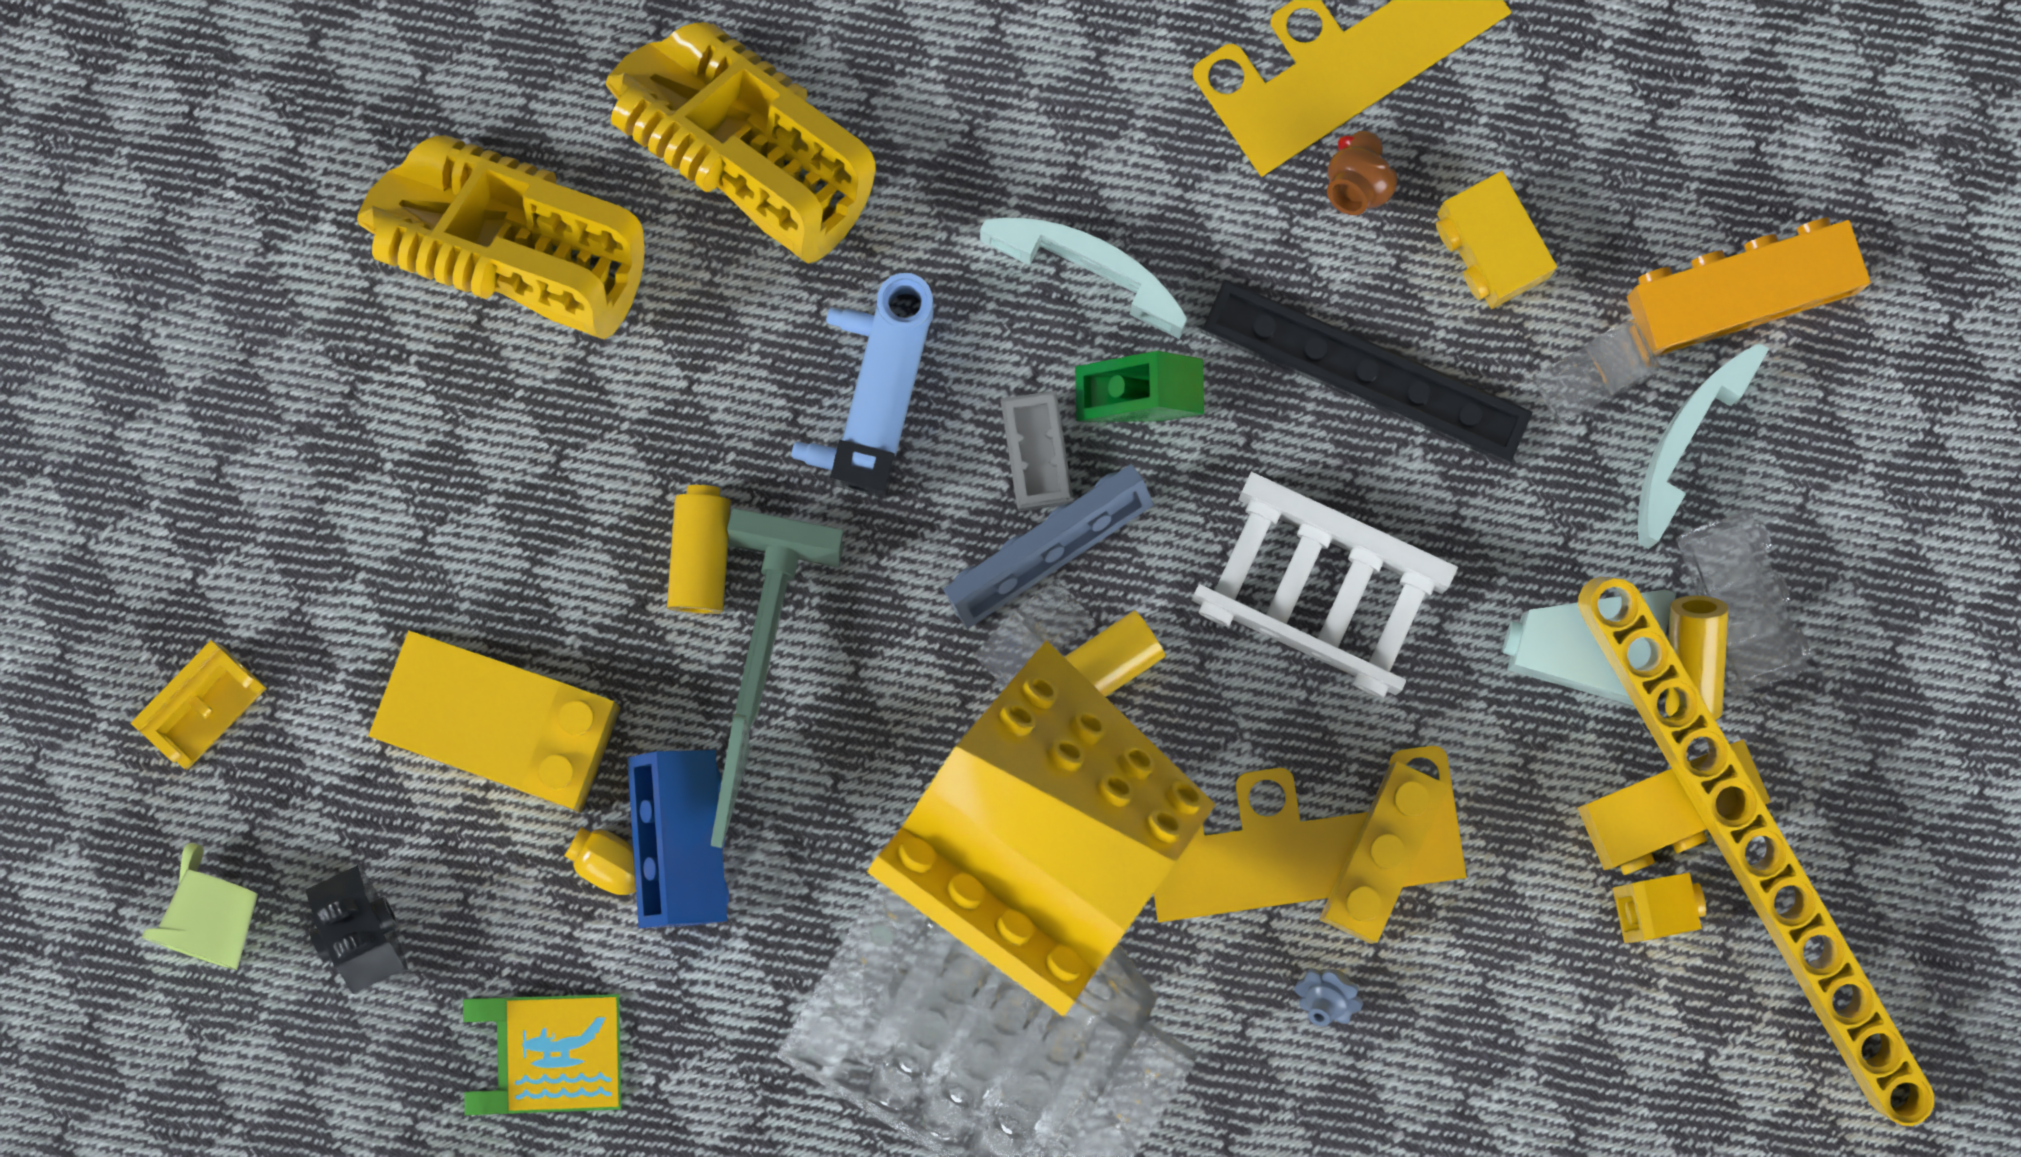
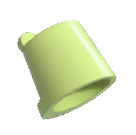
M187 843L182 852L178 888L159 927L144 930L142 938L171 950L222 967L238 970L258 894L225 880L196 872L203 857V847L196 843Z

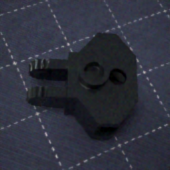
M356 865L305 890L312 911L311 917L316 926L315 929L309 932L312 943L323 962L332 961L352 994H358L367 990L366 987L389 976L409 970L400 941L394 930L398 928L395 914L384 896L379 898L377 891L362 866Z

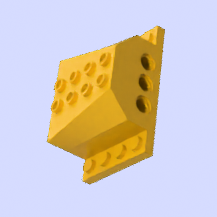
M1045 640L955 746L905 823L877 855L867 872L1064 1017L1174 866L1216 804L1062 654Z

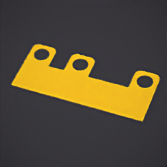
M1293 0L1272 15L1271 27L1296 64L1265 83L1243 50L1238 45L1226 44L1199 61L1193 68L1192 76L1256 171L1263 177L1512 12L1503 0H1392L1343 32L1321 0ZM1297 9H1311L1321 18L1322 30L1315 40L1302 43L1294 40L1289 35L1286 26L1287 19ZM1222 59H1230L1237 62L1244 72L1243 84L1237 91L1230 94H1223L1214 90L1208 79L1211 66Z
M1433 745L1399 750L1390 758L1389 765L1396 761L1406 765L1412 759L1419 757L1427 758L1437 766L1439 781L1449 785L1403 887L1467 878L1448 757L1446 752L1439 746ZM1273 768L1242 774L1236 781L1242 830L1204 835L1202 824L1154 892L1158 923L1329 898L1368 812L1300 822L1295 783L1290 771L1285 768ZM1261 780L1275 781L1284 790L1285 804L1281 811L1273 816L1259 815L1250 806V790Z

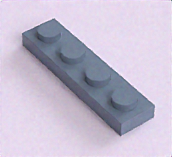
M1132 464L1119 472H1113L1104 476L1096 483L1094 489L1072 503L1057 507L1051 512L1047 520L1026 534L1017 535L1009 539L999 552L978 566H971L961 571L954 581L943 588L964 626L969 629L1154 506L1143 478Z

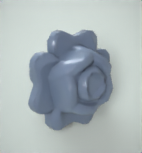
M1315 968L1308 969L1305 979L1297 982L1294 987L1295 993L1301 996L1299 1006L1309 1011V1020L1317 1026H1326L1334 1019L1342 1024H1347L1350 1022L1352 1014L1360 1011L1363 1006L1361 998L1356 996L1359 990L1357 984L1350 982L1347 975L1339 970L1322 969L1319 971Z

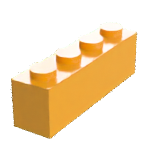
M1829 217L1817 219L1799 226L1796 229L1798 236L1778 241L1776 234H1769L1744 244L1746 252L1726 258L1723 250L1714 251L1691 261L1693 268L1672 274L1670 267H1663L1638 277L1640 285L1635 286L1627 296V300L1647 359L1859 294L1871 281L1850 221L1846 220L1831 225Z

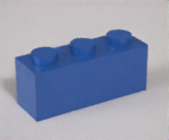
M716 750L654 751L627 757L638 928L696 926L727 922L729 889L724 879L723 848L725 840L722 848L711 846L721 788V775L716 764Z

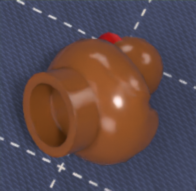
M1365 130L1357 131L1351 136L1341 137L1338 140L1339 151L1333 155L1328 165L1327 175L1330 183L1327 187V196L1332 205L1342 213L1360 215L1366 209L1380 207L1391 199L1397 187V173L1381 157L1383 146L1380 138L1375 133Z

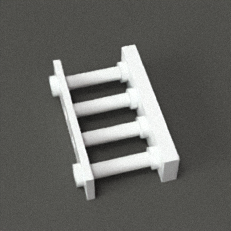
M1251 472L1238 499L1248 504L1246 508V513L1249 514L1248 520L1215 591L1201 584L1198 585L1191 600L1201 605L1198 613L1226 627H1229L1231 621L1234 620L1356 677L1353 685L1368 694L1379 698H1384L1387 692L1397 695L1402 691L1406 679L1391 673L1390 670L1424 596H1431L1433 590L1443 594L1449 588L1458 567ZM1280 519L1299 528L1297 536L1301 540L1265 615L1235 601L1270 524L1276 525ZM1332 543L1351 552L1348 559L1352 564L1318 638H1315L1287 625V622L1321 548L1328 549L1329 544ZM1381 567H1384L1401 575L1402 578L1399 583L1404 587L1370 661L1367 662L1338 647L1372 573H1379Z

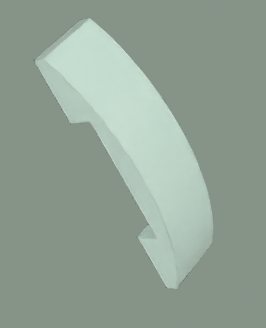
M995 218L984 221L980 229V242L1029 266L1039 247L1055 253L1136 293L1131 304L1130 315L1180 339L1185 329L1187 317L1179 304L1152 273L1120 249L1083 231L1044 220Z
M1759 343L1725 363L1685 401L1667 426L1653 453L1642 486L1638 513L1639 544L1649 549L1659 542L1686 495L1685 492L1671 485L1667 480L1713 400L1717 398L1729 406H1732L1739 400L1769 348Z

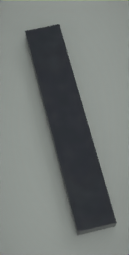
M1226 279L1223 280L1201 331L1202 334L1507 465L1511 464L1533 411Z

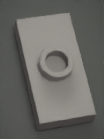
M1056 390L1001 399L1018 512L1072 503L1074 500Z

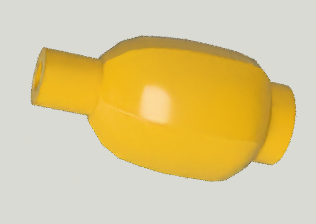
M580 827L564 857L573 861L575 872L583 879L616 895L635 893L633 846L607 830L595 829L590 832Z

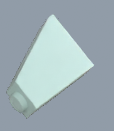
M1659 590L1641 593L1665 634L1670 618V604L1675 599L1676 592ZM1621 596L1598 600L1600 614L1605 619H1610L1619 612L1622 602ZM1578 603L1532 609L1521 616L1520 623L1510 622L1502 649L1503 654L1511 656L1507 670L1635 706L1581 616ZM1644 637L1633 641L1628 649V660L1635 669L1644 666L1650 658L1651 648Z

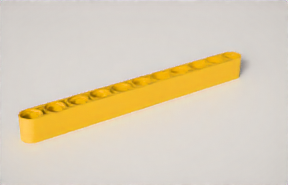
M1602 576L1591 579L1582 587L1578 597V607L1581 616L1868 1102L1877 1112L1902 1126H1914L1922 1123L1930 1116L1934 1107V1094L1929 1082L1641 593L1631 582L1624 579ZM1613 587L1621 596V608L1614 617L1605 619L1600 614L1598 600L1606 589ZM1644 637L1651 648L1650 658L1644 666L1635 669L1628 660V649L1633 641ZM1674 687L1680 698L1679 707L1672 716L1663 718L1658 711L1657 700L1665 689ZM1703 737L1709 747L1708 756L1701 765L1692 767L1686 757L1687 748L1694 739ZM1732 786L1738 796L1737 805L1730 814L1721 816L1716 808V798L1724 788ZM1762 836L1766 843L1764 858L1756 864L1749 865L1745 857L1746 846L1753 838ZM1791 885L1795 892V902L1787 912L1778 914L1774 906L1775 896L1780 889ZM1821 935L1824 941V950L1821 956L1815 961L1806 962L1803 955L1806 942L1813 936ZM1850 984L1853 991L1850 1004L1843 1010L1835 1011L1832 1004L1835 991L1840 986ZM1879 1033L1881 1038L1879 1052L1873 1058L1864 1060L1861 1053L1864 1040L1872 1034ZM1908 1082L1910 1095L1907 1101L1900 1107L1892 1108L1890 1099L1894 1088L1899 1084Z

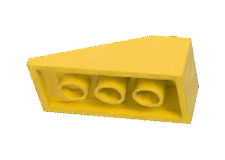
M408 630L368 736L582 813L621 707L616 702Z

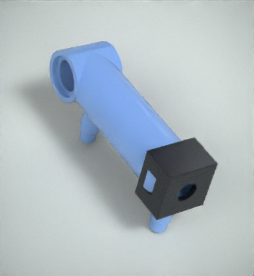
M899 273L890 276L882 283L877 293V306L874 315L848 308L842 310L832 307L828 311L826 322L829 325L840 327L844 331L869 336L843 437L842 440H839L837 449L816 443L807 444L797 441L793 445L791 456L793 459L804 461L808 465L831 470L830 480L834 487L887 499L896 464L895 457L927 332L933 319V296L929 285L921 277L912 273ZM911 294L921 302V307L914 316L902 318L890 310L892 301L899 295Z

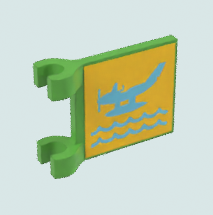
M619 994L463 999V1022H496L498 1053L497 1090L464 1092L465 1115L621 1110Z

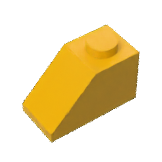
M1690 872L1613 887L1624 944L1702 929L1699 917L1706 916L1705 898L1698 882H1691Z

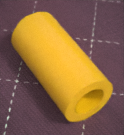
M687 485L686 494L675 496L667 596L668 610L697 614L723 613L728 553L727 528L730 519L731 500L720 497L721 488Z
M1708 596L1680 597L1673 600L1670 604L1668 641L1716 720L1723 713L1728 605L1717 598ZM1674 687L1666 689L1665 712L1672 716L1677 711L1680 703L1678 692Z
M1133 610L1064 657L1094 687L1107 697L1165 658L1166 655L1146 622L1136 610Z

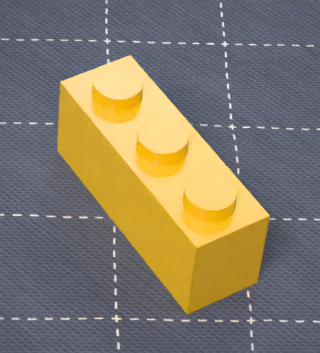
M1744 739L1729 744L1764 804L1771 803ZM1708 753L1692 759L1688 763L1692 767L1701 765L1706 760ZM1672 768L1577 807L1603 869L1608 870L1620 866L1623 875L1630 874L1655 863L1651 852L1672 844L1677 854L1708 841L1704 833L1707 827ZM1732 786L1724 788L1716 798V808L1721 816L1730 814L1737 805L1738 796Z
M1398 761L1389 766L1319 917L1320 921L1369 944L1378 942L1449 785Z

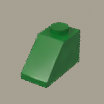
M1152 351L1075 366L1077 422H1158L1204 414L1202 358L1163 351Z

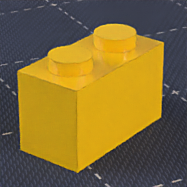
M1503 170L1447 199L1441 205L1437 213L1440 221L1436 222L1438 234L1450 252L1458 250L1468 268L1463 271V275L1470 291L1477 300L1485 298L1491 310L1548 280L1557 269L1555 261Z

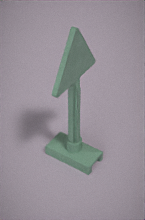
M732 508L727 528L729 546L765 553L761 573L765 575V580L736 703V714L734 713L711 846L722 848L749 757V731L760 710L788 581H792L795 578L798 560L839 568L844 544L842 543L844 530Z

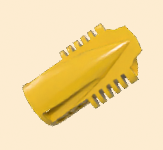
M707 22L692 23L675 30L663 41L647 43L626 55L608 75L606 86L618 99L611 115L612 125L627 136L632 135L633 140L641 146H648V151L658 158H664V162L674 170L679 169L680 174L688 180H695V185L703 191L710 192L715 188L722 190L766 234L791 250L807 264L819 261L830 253L843 240L858 220L868 201L876 170L874 157L868 147L857 137L807 103V90L798 83H792V80L784 73L776 72V68L767 61H761V58L753 51L745 50V46L736 39H730V35L715 24ZM785 159L790 161L787 165L784 164ZM802 169L809 172L804 180L799 177ZM821 179L827 185L817 192L815 187ZM838 190L846 196L834 207L831 204V200Z
M437 135L424 140L409 152L405 161L399 167L387 171L368 191L357 218L360 226L374 234L372 255L377 261L394 267L399 265L400 269L411 273L417 271L419 276L430 280L435 278L436 282L447 286L453 284L454 288L467 293L472 291L473 295L483 299L489 298L494 292L501 293L553 322L586 332L603 340L613 335L624 321L634 301L644 266L645 245L643 228L640 221L630 211L613 203L556 184L555 173L543 168L537 170L536 166L525 162L519 164L518 160L508 156L501 158V155L491 150L483 151V148L471 143L465 145L464 141L448 135ZM552 246H558L556 251L552 250ZM572 250L580 251L577 255V261L571 258ZM592 255L601 257L594 268L590 267ZM612 261L622 263L615 273V278L609 275Z

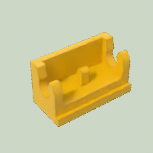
M210 640L140 712L131 724L173 763L177 762L181 767L188 770L267 687L224 646Z

